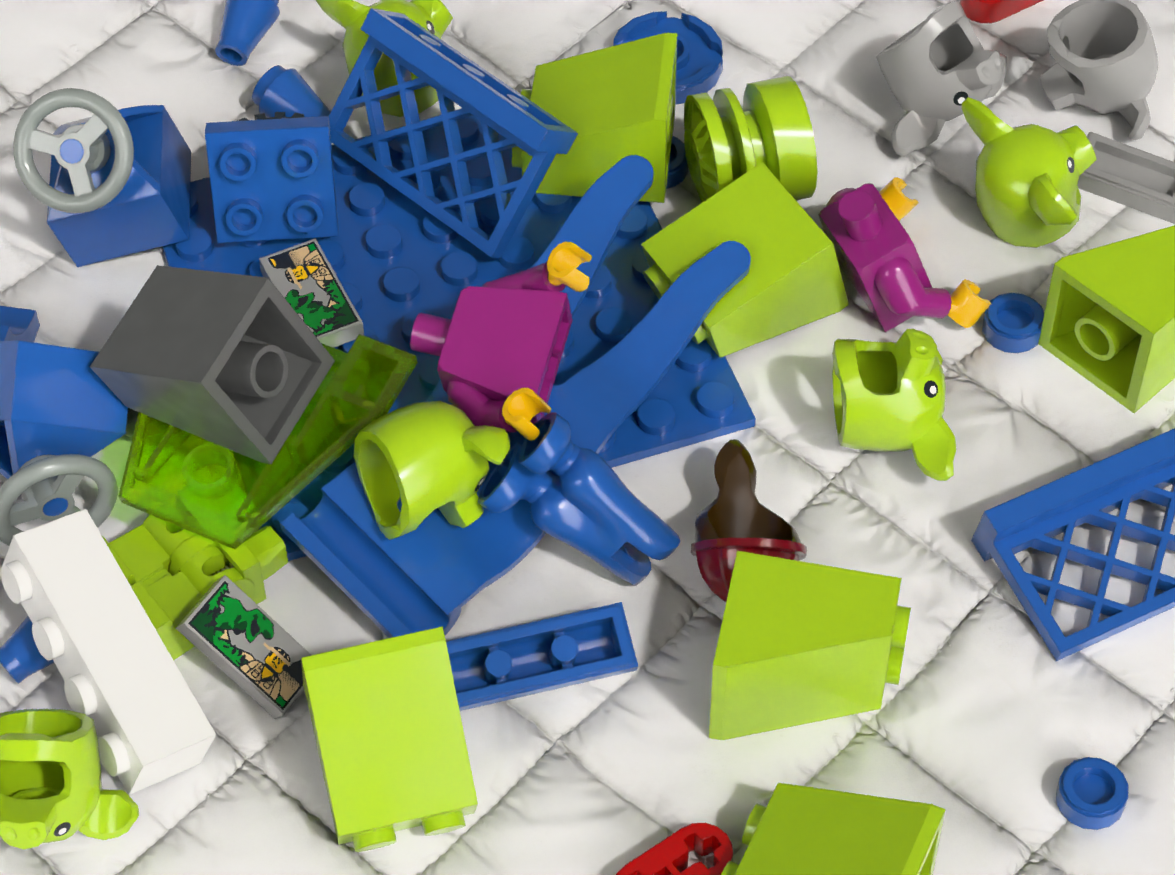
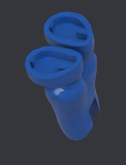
M555 412L545 415L534 424L540 430L539 436L532 441L524 439L522 445L517 442L508 451L503 462L495 467L479 494L478 503L491 513H501L510 509L519 500H526L530 503L531 519L539 529L582 552L619 578L637 586L651 571L649 557L656 560L666 559L679 546V535L626 487L601 456L591 449L580 448L573 444L568 421Z

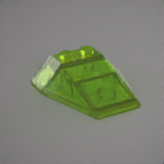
M361 334L358 335L348 353L322 344L335 362L272 464L261 463L139 412L118 497L121 503L235 550L355 443L356 436L364 427L373 420L388 414L418 363L417 357Z

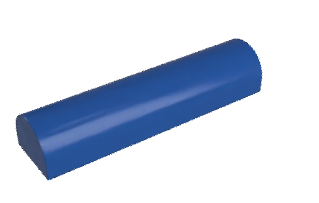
M622 602L446 641L460 711L629 673L638 669V662Z

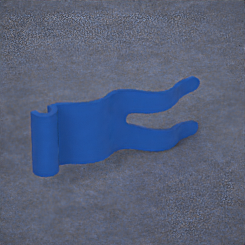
M638 155L626 156L599 177L586 191L553 241L532 266L535 267L547 262L552 250L563 242H572L592 255L590 262H584L576 268L589 277L588 288L583 292H576L566 286L563 291H560L568 295L572 317L589 290L625 218L653 183V167L644 157ZM736 241L723 242L696 261L675 280L649 313L618 344L598 360L571 376L565 383L553 385L548 405L552 408L551 412L559 414L569 422L573 444L580 448L591 449L598 454L618 427L646 400L683 352L714 306L748 274L751 257L748 249L743 244ZM439 380L425 402L442 401L452 405L448 401V395L443 389L441 380ZM518 431L507 432L510 439V449L517 442L521 445L523 444L525 438ZM488 461L490 470L482 485L480 486L479 490L477 491L478 497L485 482L497 466L496 464ZM355 462L321 488L323 492L322 499L311 513L302 519L291 513L280 523L281 530L388 638L442 626L446 636L458 620L462 606L480 591L512 570L546 534L533 523L530 515V503L526 500H519L510 509L501 513H491L483 507V514L465 528L451 525L437 508L423 520L416 530L389 540L377 525L374 512L360 481ZM401 499L399 500V502H398V504H397L398 509H399L400 512H401V506H402Z

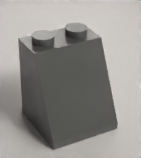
M157 265L90 368L126 407L261 463L272 464L335 360L269 278Z

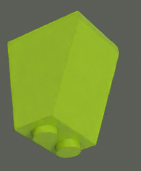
M662 33L536 66L532 90L522 89L521 95L578 133L567 154L556 153L536 193L583 197L595 181L618 161L629 155H638L651 163L654 172L651 187L639 201L665 202L675 123L677 33ZM516 146L512 148V167L522 168L523 176L532 156Z
M763 162L641 244L649 264V268L643 271V275L659 299L683 272L721 243L736 241L748 249L751 257L748 274L721 298L692 337V340L697 345L706 340L720 358L840 312L849 305L834 244Z
M1175 225L1062 257L1053 267L1038 344L1132 413H1136L1175 379Z
M737 551L713 662L709 738L727 740L881 709L885 683L899 685L911 607L898 605L902 578Z
M443 626L302 657L303 685L338 845L353 842L355 852H362L396 843L395 832L423 826L424 835L431 836L465 827L464 816L475 813L478 801Z
M778 783L767 807L757 803L750 813L742 836V843L748 845L740 864L729 861L721 875H933L946 809L928 803Z

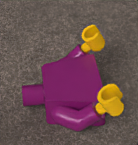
M894 177L879 192L872 183H867L857 189H842L831 197L826 207L818 214L824 233L834 244L839 265L885 333L913 316L943 319L948 315L959 325L970 328L991 305L989 300L978 296L980 292L979 286L966 279L959 284L951 295L946 289L932 287L914 243L899 222L919 203L918 200L909 199L901 192L907 185L904 180Z
M572 242L558 244L550 253L547 262L525 271L486 282L481 287L468 286L463 288L452 319L425 313L417 315L411 333V350L440 357L437 371L443 389L447 392L448 401L453 406L461 409L474 426H493L503 428L506 432L518 431L529 441L535 440L539 436L540 430L534 424L544 417L545 413L549 414L552 410L548 405V401L573 321L568 295L560 291H563L568 286L576 292H583L588 288L590 281L588 276L576 268L584 262H590L592 255Z

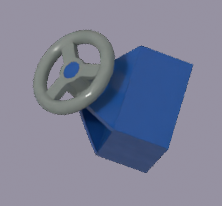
M65 88L43 95L28 107L21 117L14 135L13 154L15 166L29 192L48 206L47 224L77 267L189 240L191 150L164 105H142L117 110L109 101L96 93L83 89ZM78 107L94 113L92 117L61 125L53 134L37 129L47 115L61 108ZM32 149L51 154L49 184L41 177L35 166Z
M19 340L0 341V474L7 478L0 487V541L8 546L13 535L24 532L14 525L38 518L53 521L81 511L74 505L75 501L72 494L84 476L94 480L98 487L97 498L88 510L97 528L108 518L114 508L118 495L116 478L106 464L92 458V456L126 434L128 407L120 401L90 368L99 354L97 351ZM22 495L24 501L14 504L16 499Z

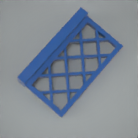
M371 8L360 28L369 37L329 115L331 143L491 258H501L556 153L567 154L578 133L406 15ZM382 53H384L394 62L398 85L377 91L374 69ZM411 73L416 75L418 78L412 80ZM430 85L437 91L441 115L420 121L414 90ZM400 95L406 126L386 132L380 101ZM454 103L462 108L455 110ZM366 106L371 137L357 141L343 130L353 110ZM475 116L481 122L485 146L463 152L457 120ZM443 125L449 156L428 162L422 131ZM498 133L506 139L499 141ZM408 136L414 167L398 171L392 166L388 142ZM374 146L375 153L370 151L368 148ZM518 146L531 155L532 159L522 178L508 183L501 151ZM487 155L493 188L472 193L466 161ZM452 166L458 198L442 202L435 197L430 172ZM416 177L417 183L412 181L410 178ZM496 197L500 219L493 233L489 236L478 227L474 203ZM460 207L461 215L453 209Z
M1175 428L984 511L971 541L984 562L991 558L994 559L1056 661L1175 607V578L1160 573L1166 549L1175 552V535L1170 534L1175 515ZM1172 485L1171 491L1163 490V488ZM1143 499L1166 507L1161 530L1125 519L1129 503ZM1118 509L1116 516L1108 514L1109 512ZM1088 523L1112 531L1106 555L1070 544L1074 528ZM1063 533L1061 541L1052 538ZM1121 534L1156 545L1150 570L1115 558ZM1031 547L1056 555L1057 558L1051 579L1047 580L1026 573L1014 554ZM1065 559L1102 570L1095 595L1059 583ZM1110 574L1145 584L1146 589L1142 602L1130 607L1104 598ZM1156 588L1165 591L1154 596ZM1038 593L1046 595L1044 602ZM1054 599L1091 610L1087 627L1065 637L1051 615ZM1100 613L1110 616L1098 622Z

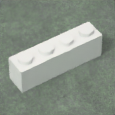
M87 509L13 535L1 567V580L4 589L14 603L22 604L33 623L32 634L40 654L46 660L53 659L65 681V696L72 711L84 713L94 720L100 761L105 770L111 776L118 775L125 790L130 795L201 764L216 733Z

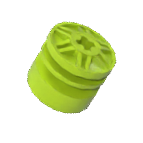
M791 76L747 83L743 95V110L737 96L730 88L717 89L713 100L708 93L687 95L684 104L685 153L690 175L701 203L761 162L767 166L795 200L813 196L816 190L818 173L813 129L804 98Z

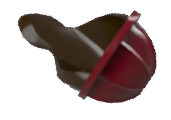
M736 439L726 442L716 456L714 474L719 487L718 496L710 505L697 514L695 520V543L691 544V554L697 557V564L702 578L710 590L724 602L727 601L737 551L796 561L806 558L807 547L801 543L796 530L781 516L759 503L755 495L757 470L746 447Z

